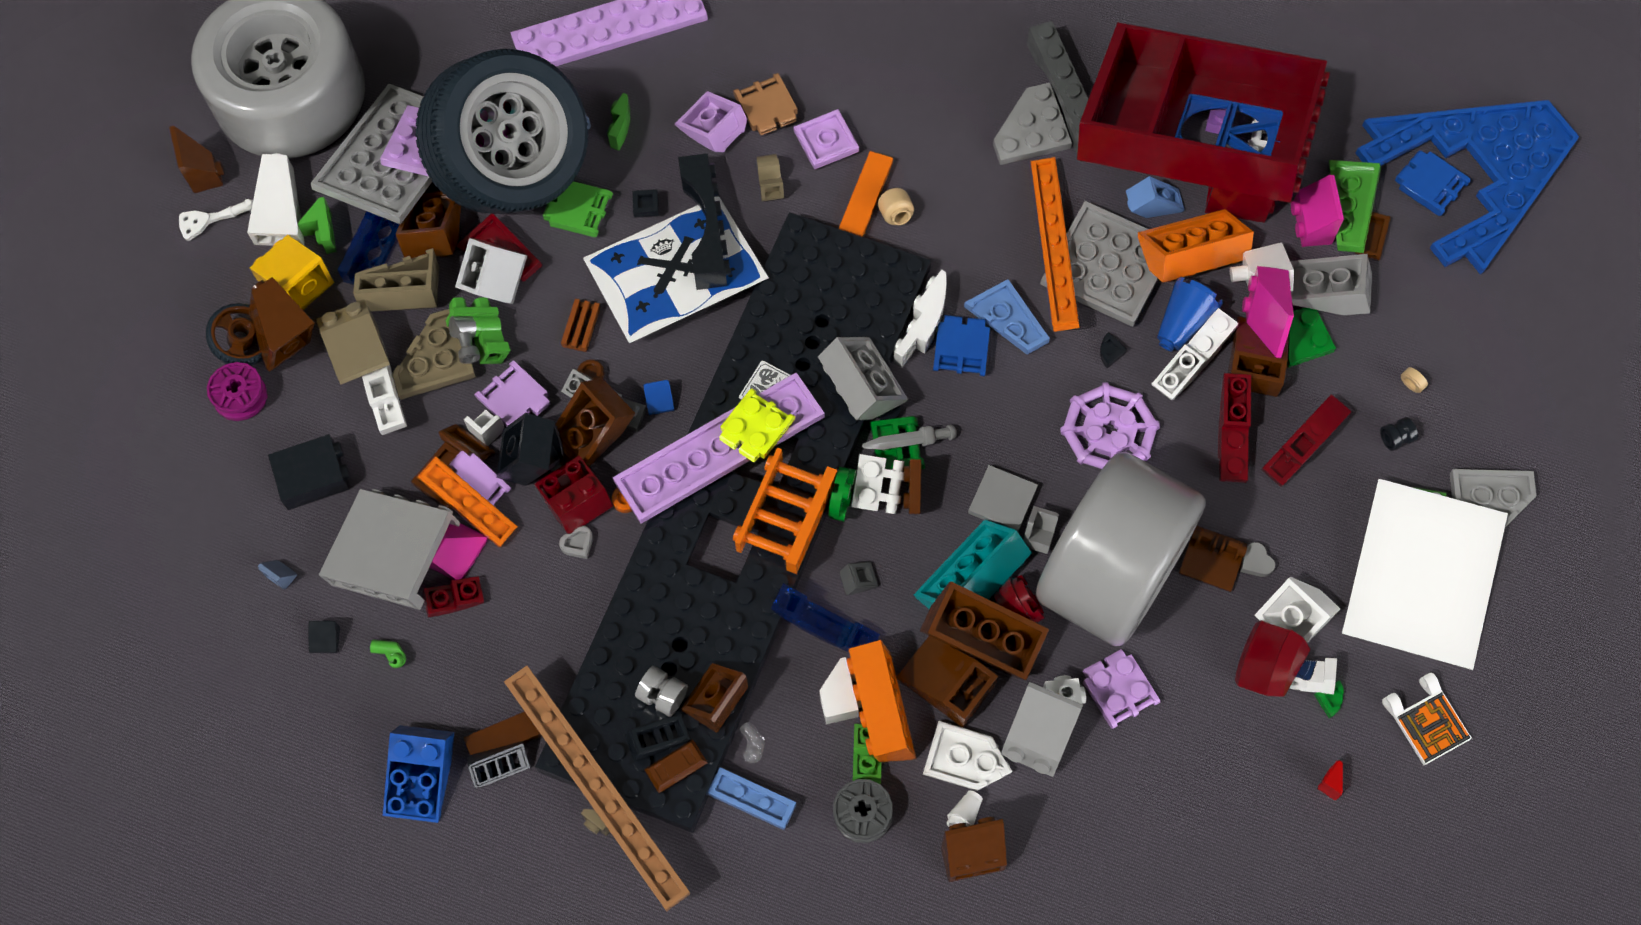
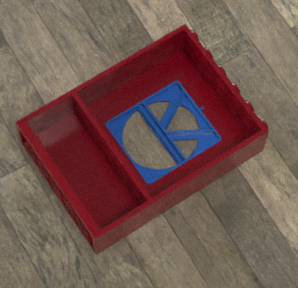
M1117 22L1080 120L1077 160L1291 203L1293 192L1299 193L1302 178L1298 177V175H1304L1307 160L1303 157H1309L1312 142L1308 140L1314 139L1316 123L1319 121L1321 112L1320 107L1323 106L1326 91L1322 87H1327L1330 72L1325 71L1327 61ZM1208 109H1227L1216 145L1182 138V125L1190 116ZM1237 111L1245 113L1258 121V123L1232 127ZM1265 130L1267 133V144L1261 152H1258L1234 135Z

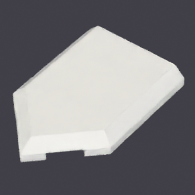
M938 721L923 775L978 791L1012 773L993 737Z

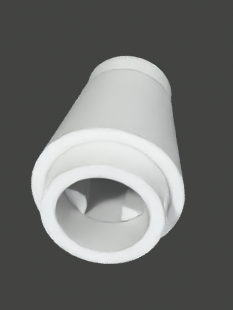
M969 790L947 815L948 827L958 823H966V826L974 825L983 798L978 793Z

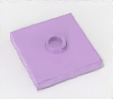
M839 109L794 126V133L814 170L859 152V146Z

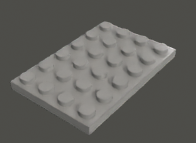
M388 84L311 182L312 190L401 224L432 183V178L381 165L380 158L407 105L421 107L420 103L423 96Z

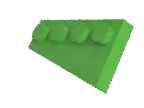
M1329 160L1330 174L1335 176L1344 217L1336 235L1338 251L1364 253L1381 170L1380 163Z

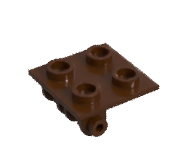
M1196 526L1179 574L1231 592L1240 564L1247 550V543Z

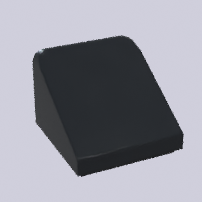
M309 621V653H337L340 626L335 621Z

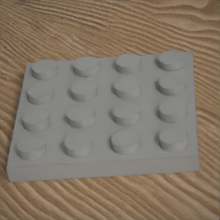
M1084 201L1066 234L1077 302L1127 325L1134 326L1158 281V278L1149 271L1138 240V232L1148 230L1147 228ZM1044 273L1040 283L1047 287L1046 273Z

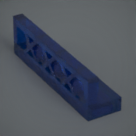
M366 211L338 268L342 280L354 285L355 273L366 268H372V266L376 267L384 264L397 238L396 232L400 224L388 219L384 221L385 218ZM390 225L392 230L390 235L379 240L377 235L379 230ZM380 246L382 251L380 256L369 261L367 257L369 251Z

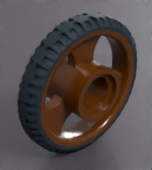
M232 303L223 306L213 313L207 323L206 341L208 347L215 357L226 364L240 362L251 366L263 360L260 350L248 356L243 352L252 346L254 337H256L253 323L246 318H236L234 320L231 318L232 314L249 315L250 304ZM216 328H223L227 331L229 350H223L217 343L215 337ZM244 332L247 336L239 338L234 333Z

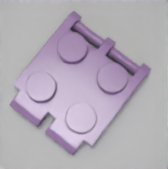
M514 360L509 363L510 367L500 376L493 377V382L483 391H477L474 394L489 411L502 419L506 427L525 412L530 413L532 411L538 416L550 405V401L547 399V391ZM514 370L515 372L503 382L502 380ZM496 385L498 386L493 392H491L487 397H485V395L490 390H492Z
M461 451L449 464L458 476L493 506H495L494 504L504 492L508 493L511 490L510 486L502 479L496 478L497 474L474 453L468 456L464 451ZM500 487L501 489L489 500L490 496Z
M1122 649L1104 659L1107 668L1104 667L1101 661H1098L1083 671L1086 677L1083 684L1111 729L1117 727V723L1131 715L1133 717L1139 715L1140 710L1151 704L1157 705L1160 703L1159 697L1132 654L1126 656ZM1149 697V700L1141 703L1140 705H1134L1137 702ZM1125 709H1128L1127 712L1121 714L1120 716L1116 718L1113 717L1117 713Z

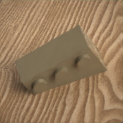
M434 249L426 250V254L412 259L410 256L402 258L403 262L390 266H387L386 263L355 273L353 294L356 302L365 300L371 312L437 307L439 264Z

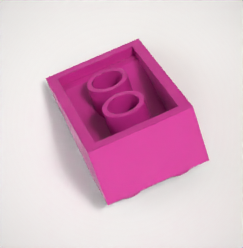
M1257 266L1255 275H1251L1249 278L1248 291L1250 293L1249 297H1244L1242 312H1246L1247 324L1273 355L1281 358L1294 317L1289 271Z

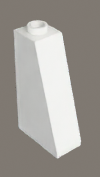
M278 153L262 154L247 233L254 245L273 246L286 235L291 236L304 245V236L298 227L301 215L293 166L287 155Z

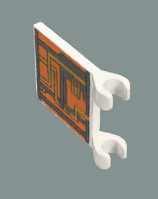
M1428 673L1419 679L1420 685L1430 696L1404 710L1401 700L1396 693H1392L1382 699L1384 707L1398 723L1423 766L1472 739L1441 690L1434 673Z

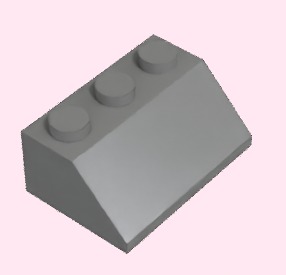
M837 337L818 356L824 371L830 376L836 386V391L842 396L849 407L850 414L856 420L874 419L908 400L870 337Z

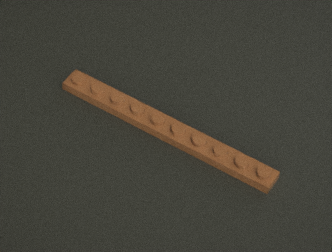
M525 666L505 680L504 683L666 912L690 895L689 890L530 668Z

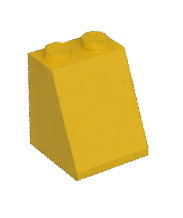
M289 235L277 241L273 248L257 258L254 264L249 267L258 281H267L273 277L302 310L334 283L322 258Z

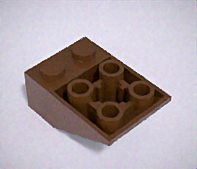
M1237 317L1236 322L1239 325L1234 333L1228 373L1251 375V392L1277 397L1285 379L1289 334L1282 357L1277 358L1247 324L1246 318Z
M928 636L897 675L896 679L963 728L996 686L998 675L976 659Z
M986 817L977 821L978 824L966 826V823L949 826V831L944 833L941 846L949 882L1005 870L1007 859L1003 819L995 820V817Z

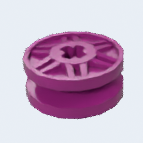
M234 362L225 364L211 375L207 384L209 400L219 415L227 420L242 421L255 416L265 406L268 397L267 387L255 368L246 363Z

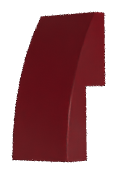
M479 576L452 580L451 585L425 588L423 590L428 618L457 612L484 603Z

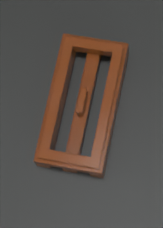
M575 298L561 341L562 347L587 352L601 308L600 303L590 304V301L581 302L580 299ZM582 309L581 314H580V317H579V320H578V324H577V327H576V330H575V333H574V336H573V340H572V343H571V342H569V341H570V338H571V335H572V332H573V329H574V325H575V322H576V319H577L579 310ZM588 310L592 311L582 344L580 345L578 344Z

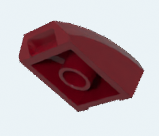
M1262 620L1256 622L1239 660L1235 676L1237 686L1265 696H1285L1310 652L1306 640L1292 629L1288 630Z

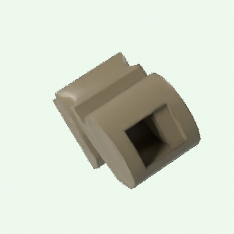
M777 155L757 156L762 201L783 199V180Z

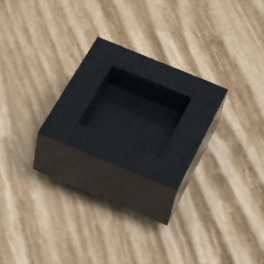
M657 189L632 191L634 218L659 216Z

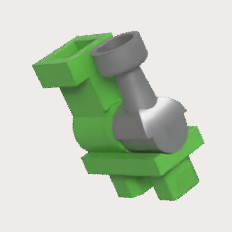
M463 297L453 298L449 304L450 314L445 321L447 327H449V334L454 338H458L462 347L458 351L460 362L470 364L479 360L480 364H502L509 354L510 348L508 342H504L501 322L498 317V308L491 307L486 297L474 299L473 307H467ZM472 338H474L476 346L472 345Z

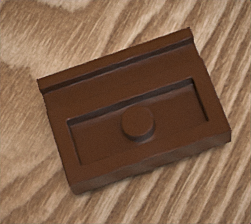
M910 459L909 466H904V482H909V493H904L903 509H909L908 515H919L921 459Z

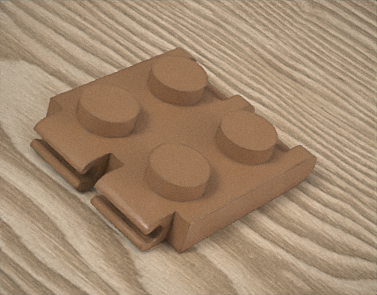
M779 73L773 74L772 78L760 83L759 81L753 82L752 86L740 91L739 89L733 90L734 96L738 104L741 105L752 131L758 130L760 135L776 130V122H778L780 127H784L797 121V107ZM776 82L775 84L762 89L763 86ZM756 90L755 92L742 97L743 94Z

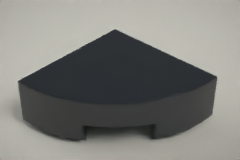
M1108 332L1104 336L1100 347V357L1105 367L1108 369L1126 353L1127 349Z

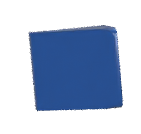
M669 380L643 385L649 415L675 411Z

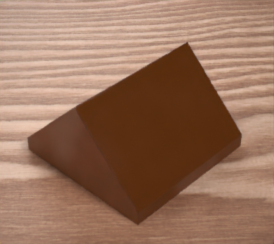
M712 663L681 707V710L717 733L747 690L746 675Z

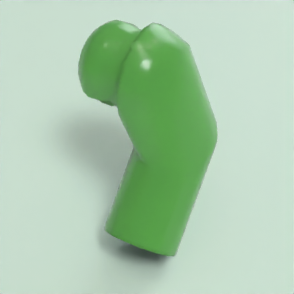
M374 639L371 641L370 652L385 654L391 667L399 668L405 664L406 654L399 643Z

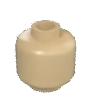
M892 188L885 191L878 200L879 210L884 220L890 225H903L910 220L914 213V206L908 193L901 188Z

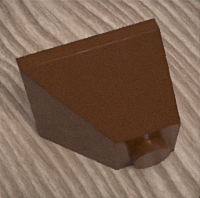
M170 126L169 129L178 168L194 194L223 186L221 176L225 175L221 161H216L209 150L180 129Z

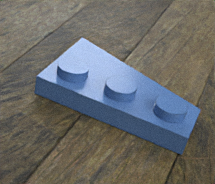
M1008 279L964 303V307L979 319H986L985 323L1025 354H1029L1049 343V336Z

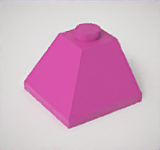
M461 523L459 526L449 524L429 568L453 580L464 579L488 541V538Z

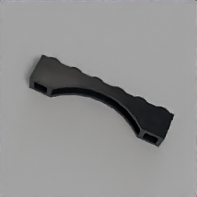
M708 153L678 157L683 192L695 201L706 217L704 235L699 245L691 254L696 290L727 286L726 276L731 275L729 260H723V255H728L726 240L720 239V236L725 235L723 220L718 221L717 216H722L720 201H715L714 197H719L717 181L712 182V178H716L714 163H709Z

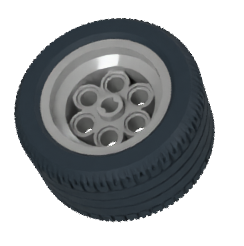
M496 49L480 53L448 67L436 77L426 90L420 103L421 107L418 109V117L416 118L417 128L415 129V137H417L416 144L419 149V157L422 159L423 167L426 168V173L429 178H432V182L436 187L438 186V189L443 194H446L449 199L467 209L487 214H504L541 207L559 197L572 184L582 167L583 159L587 152L586 148L588 147L587 137H589L585 108L582 106L583 102H581L576 88L573 87L567 76L562 71H559L551 62L538 55L517 49ZM504 101L509 102L511 105L510 114L506 113L503 109ZM481 109H485L488 113V120L486 122L480 118ZM523 119H525L528 131L522 126ZM505 125L510 130V133L507 134L508 138H506L502 133V131L505 130ZM477 134L484 138L483 147L478 146L476 143ZM520 143L526 147L524 157L518 151ZM497 151L503 155V163L501 165L495 160Z

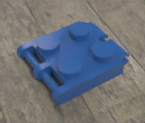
M1419 150L1409 161V164L1396 176L1395 181L1400 184L1399 190L1434 214L1441 216L1445 212L1444 208L1448 203L1458 197L1457 193L1459 190L1470 183V178L1429 151L1426 154ZM1458 182L1459 184L1455 187L1454 190H1452L1455 184ZM1446 197V199L1443 201V203H1442L1441 205H1439V203L1443 200V198Z
M945 315L944 322L938 323L933 371L945 369L957 371L956 373L962 374L963 371L980 373V376H985L990 327H985L986 319L968 318L967 325L962 324L963 317Z

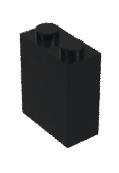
M330 434L268 454L281 502L287 510L350 490L347 480L351 479L347 465H342L340 457L344 456L340 442H334Z

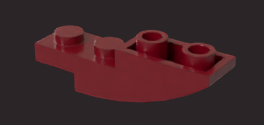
M1224 373L1218 431L1219 481L1240 483L1248 481L1251 375Z
M1331 394L1261 470L1282 487L1352 411Z

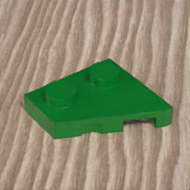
M1310 308L1293 311L1294 317L1288 338V368L1334 353L1336 347L1318 311Z

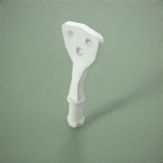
M246 199L242 203L229 206L216 213H205L195 210L183 212L179 215L181 233L187 241H190L201 234L213 222L232 217L235 218L241 213L251 211L253 200Z

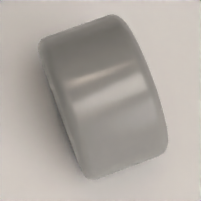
M227 0L210 14L195 38L191 54V65L195 82L223 132L236 145L258 156L278 153L287 155L288 158H297L315 153L339 139L354 123L361 110L365 94V79L361 64L340 16L324 0ZM295 61L306 62L301 70L294 69ZM261 79L270 81L269 85H255Z
M1119 452L1115 454L1102 468L1089 487L1054 547L1036 588L1038 601L1046 608L1110 645L1121 646L1125 644L1148 612L1192 536L1206 505L1204 496L1194 488L1131 453Z

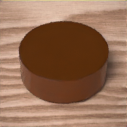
M586 360L578 367V371L593 379L604 378L603 367L596 360Z

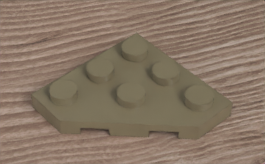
M449 309L430 314L425 322L426 326L420 335L415 337L406 351V357L393 371L392 374L400 400L476 378L472 363L463 364L459 360L458 351L462 347L459 339L449 334V327H447L445 321L450 314Z

